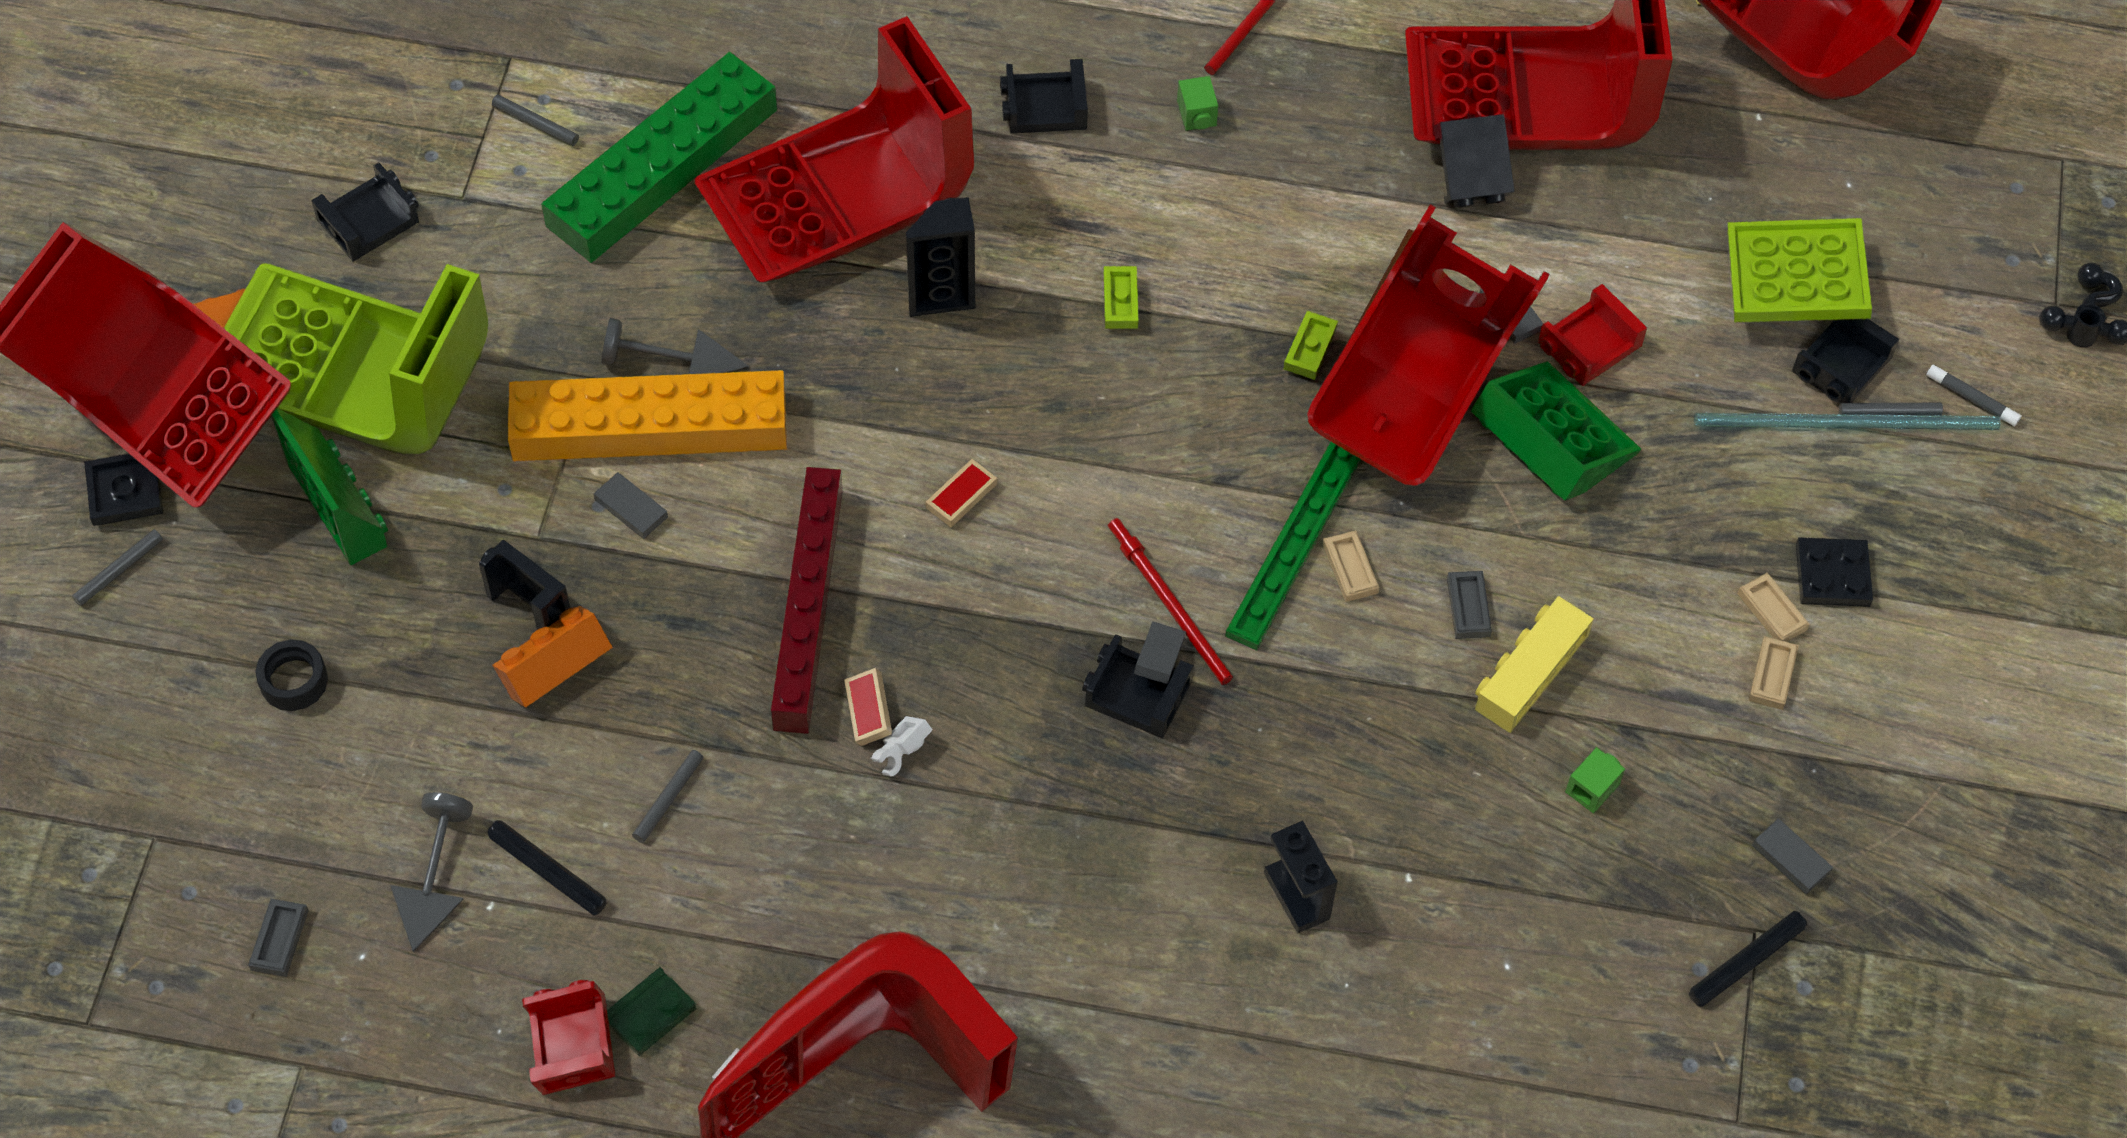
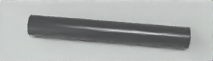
M498 94L492 100V106L572 146H575L579 140L578 134Z
M1941 402L1839 404L1840 416H1942L1943 413Z
M153 529L72 595L74 601L79 606L85 604L163 540L162 536Z
M691 750L633 832L632 836L635 840L644 843L703 760L704 757L700 752Z

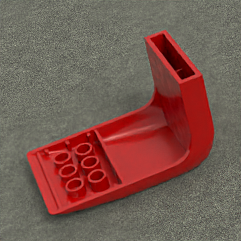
M1615 0L1607 16L1598 22L1584 26L1408 27L1405 30L1414 138L1418 141L1440 144V139L1435 140L1434 126L1440 122L1504 114L1509 150H1602L1620 148L1639 141L1658 121L1673 61L1665 0Z
M1943 0L1697 1L1726 30L1790 82L1809 94L1823 99L1837 100L1862 93L1913 57Z
M908 16L878 28V79L876 87L870 96L861 104L851 110L705 172L695 178V184L755 279L760 283L777 280L851 253L913 225L935 201L958 198L965 190L974 169L972 110Z
M64 222L0 304V353L61 396L194 508H199L205 504L291 390L289 379L165 282L132 260Z
M901 931L879 934L858 945L818 975L778 1009L738 1051L709 1085L698 1105L701 1138H739L863 1039L879 1030H895L912 1037L929 1053L982 1112L1011 1088L1018 1037L959 968L941 950L918 935Z

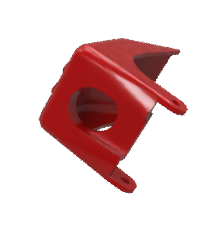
M1431 204L1313 399L1307 413L1308 423L1318 434L1393 479L1412 486L1424 483L1433 472L1494 362L1550 275L1543 271L1537 280L1511 264L1506 272L1502 273L1452 243L1457 232L1431 218L1436 209ZM1443 269L1453 270L1467 276L1484 293L1474 292L1460 286L1448 277Z

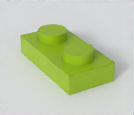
M1104 266L1105 329H1138L1137 266Z
M1306 311L1284 361L1283 369L1315 380L1336 333L1338 321Z

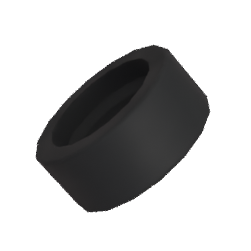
M290 639L277 642L269 647L258 659L255 670L257 683L263 697L270 705L280 710L296 711L309 707L319 700L325 692L328 682V675L322 655L313 645L301 640ZM294 660L305 661L312 666L313 675L307 683L299 688L280 690L275 688L271 682V675L279 666L286 662Z

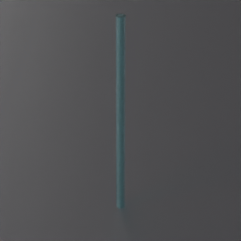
M1695 413L1694 425L1709 427L1999 430L2000 417Z

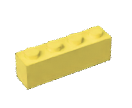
M1560 596L1555 599L1551 606L1545 604L1538 612L1534 620L1536 624L1531 630L1525 628L1515 642L1516 649L1511 654L1506 652L1500 658L1495 667L1497 672L1491 679L1486 676L1479 684L1475 692L1478 696L1475 710L1511 733L1587 639L1594 618Z

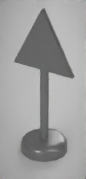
M615 318L609 319L601 364H614L619 348L690 361L689 374L730 373L749 369L746 363L699 329L694 352L688 353L622 340L621 321Z
M426 793L423 795L421 808L426 814L439 819L423 890L390 885L413 952L464 900L461 897L432 892L448 821L462 822L468 820L473 810L471 802L447 793Z

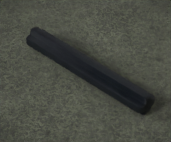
M496 820L489 827L487 833L492 841L589 913L598 915L607 904L605 896L502 820Z
M1798 911L1791 912L1694 985L1689 992L1690 999L1698 1007L1705 1006L1804 931L1807 926L1806 919Z

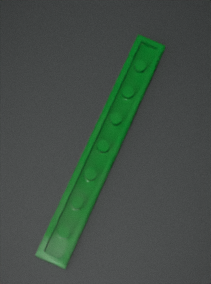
M1330 442L1230 622L1225 637L1256 651L1258 650L1361 461L1360 458Z

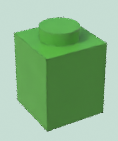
M1210 76L1179 80L1177 103L1185 131L1217 126L1218 103Z
M1596 747L1570 775L1565 793L1594 814L1618 788L1625 768L1621 766L1616 757L1609 753H1604Z

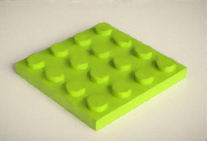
M1862 218L1728 222L1727 235L1734 322L1871 319L1872 304Z

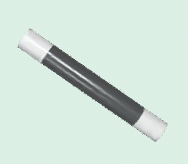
M1934 364L1926 374L1927 377L2014 427L2022 417L2019 413Z

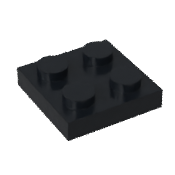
M123 454L84 461L89 513L93 526L163 514L159 478L133 456Z
M1798 537L1795 545L1800 604L1871 606L1873 593L1867 540Z

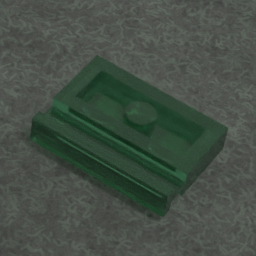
M659 967L607 1010L609 1024L614 1028L615 1032L638 1056H641L697 1008L696 1003Z

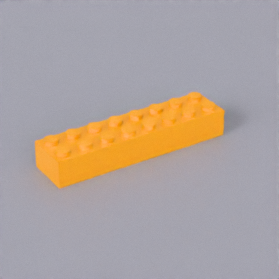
M784 371L509 382L508 443L512 460L535 461L787 450Z

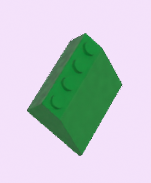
M1548 361L1489 381L1471 409V412L1480 419L1481 424L1485 428L1491 430L1501 439L1508 450L1514 452L1527 464L1528 469L1550 486L1552 492L1564 501L1584 494L1635 457L1641 450L1631 438Z
M277 408L271 418L287 466L349 565L351 566L388 547L384 533L388 532L385 521L379 513L373 515L369 509L372 507V503L364 488L357 490L355 487L356 477L348 463L341 465L338 460L341 455L332 439L326 441L318 428Z

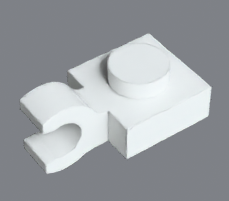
M906 716L892 730V735L887 736L883 740L885 745L876 750L871 759L873 762L882 763L887 757L888 765L883 769L882 774L892 777L901 768L902 755H909L917 751L924 744V739L933 729L925 719Z

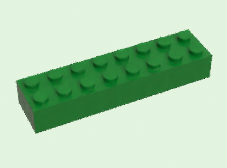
M729 51L543 201L541 205L546 228L592 263L777 111L775 85Z

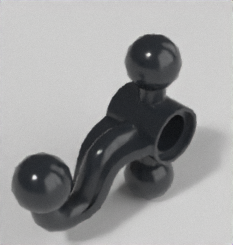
M2094 262L2086 263L2080 267L2077 274L2078 281L2086 288H2095L2103 284L2109 288V291H2098L2088 295L2083 300L2082 305L2077 308L2074 316L2066 315L2058 306H2048L2039 315L2040 325L2045 330L2052 332L2058 331L2062 327L2067 328V338L2078 347L2092 346L2098 335L2106 336L2114 345H2124L2127 343V321L2120 319L2114 320L2110 324L2105 323L2106 316L2100 308L2116 303L2123 294V285L2115 275L2105 272L2100 265Z

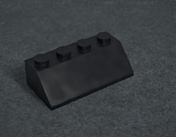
M969 197L935 201L906 232L910 317L976 309L975 228Z

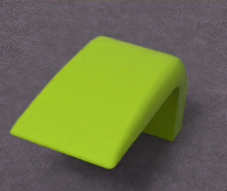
M264 263L259 265L224 329L289 379L291 390L278 406L282 411L314 427L385 450L402 454H422L431 450L437 443L482 354L488 333V316L479 274L446 264L422 312L418 313Z

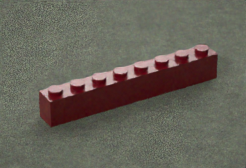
M806 468L771 705L773 731L809 734L843 494L840 469Z

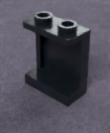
M1070 59V72L1013 74V65L1006 64V76H1000L1001 95H1007V101H1002L1003 121H1009L1010 134L1087 130L1088 106L1083 59Z
M1504 114L1445 121L1434 126L1435 140L1440 139L1447 190V196L1444 197L1445 204L1454 203V208L1473 206V200L1486 199V204L1500 203L1506 201L1505 196L1515 192Z
M379 162L373 165L375 176L333 202L330 203L323 194L311 200L317 221L352 262L419 223L416 210L419 207L417 199L410 190L405 192L401 188V183L396 174L391 169L387 171Z
M1869 319L1833 320L1806 351L1801 350L1798 353L1792 372L1798 375L1802 381L1810 383L1825 393L1832 401L1852 403L1892 359L1900 339Z
M504 539L497 546L489 548L483 554L479 567L487 597L494 601L505 590L509 589L532 606L537 630L549 627L559 620L560 615L564 611L570 609L566 586Z
M1115 634L1110 645L1105 643L1101 648L1097 663H1099L1095 673L1090 671L1084 681L1082 691L1086 692L1085 706L1163 739L1192 683L1194 665L1180 660L1177 668L1173 669L1168 684L1136 675L1134 671L1140 653L1123 647L1122 637Z
M1302 820L1272 833L1271 842L1281 860L1265 866L1264 874L1297 934L1330 920L1338 881L1304 821Z

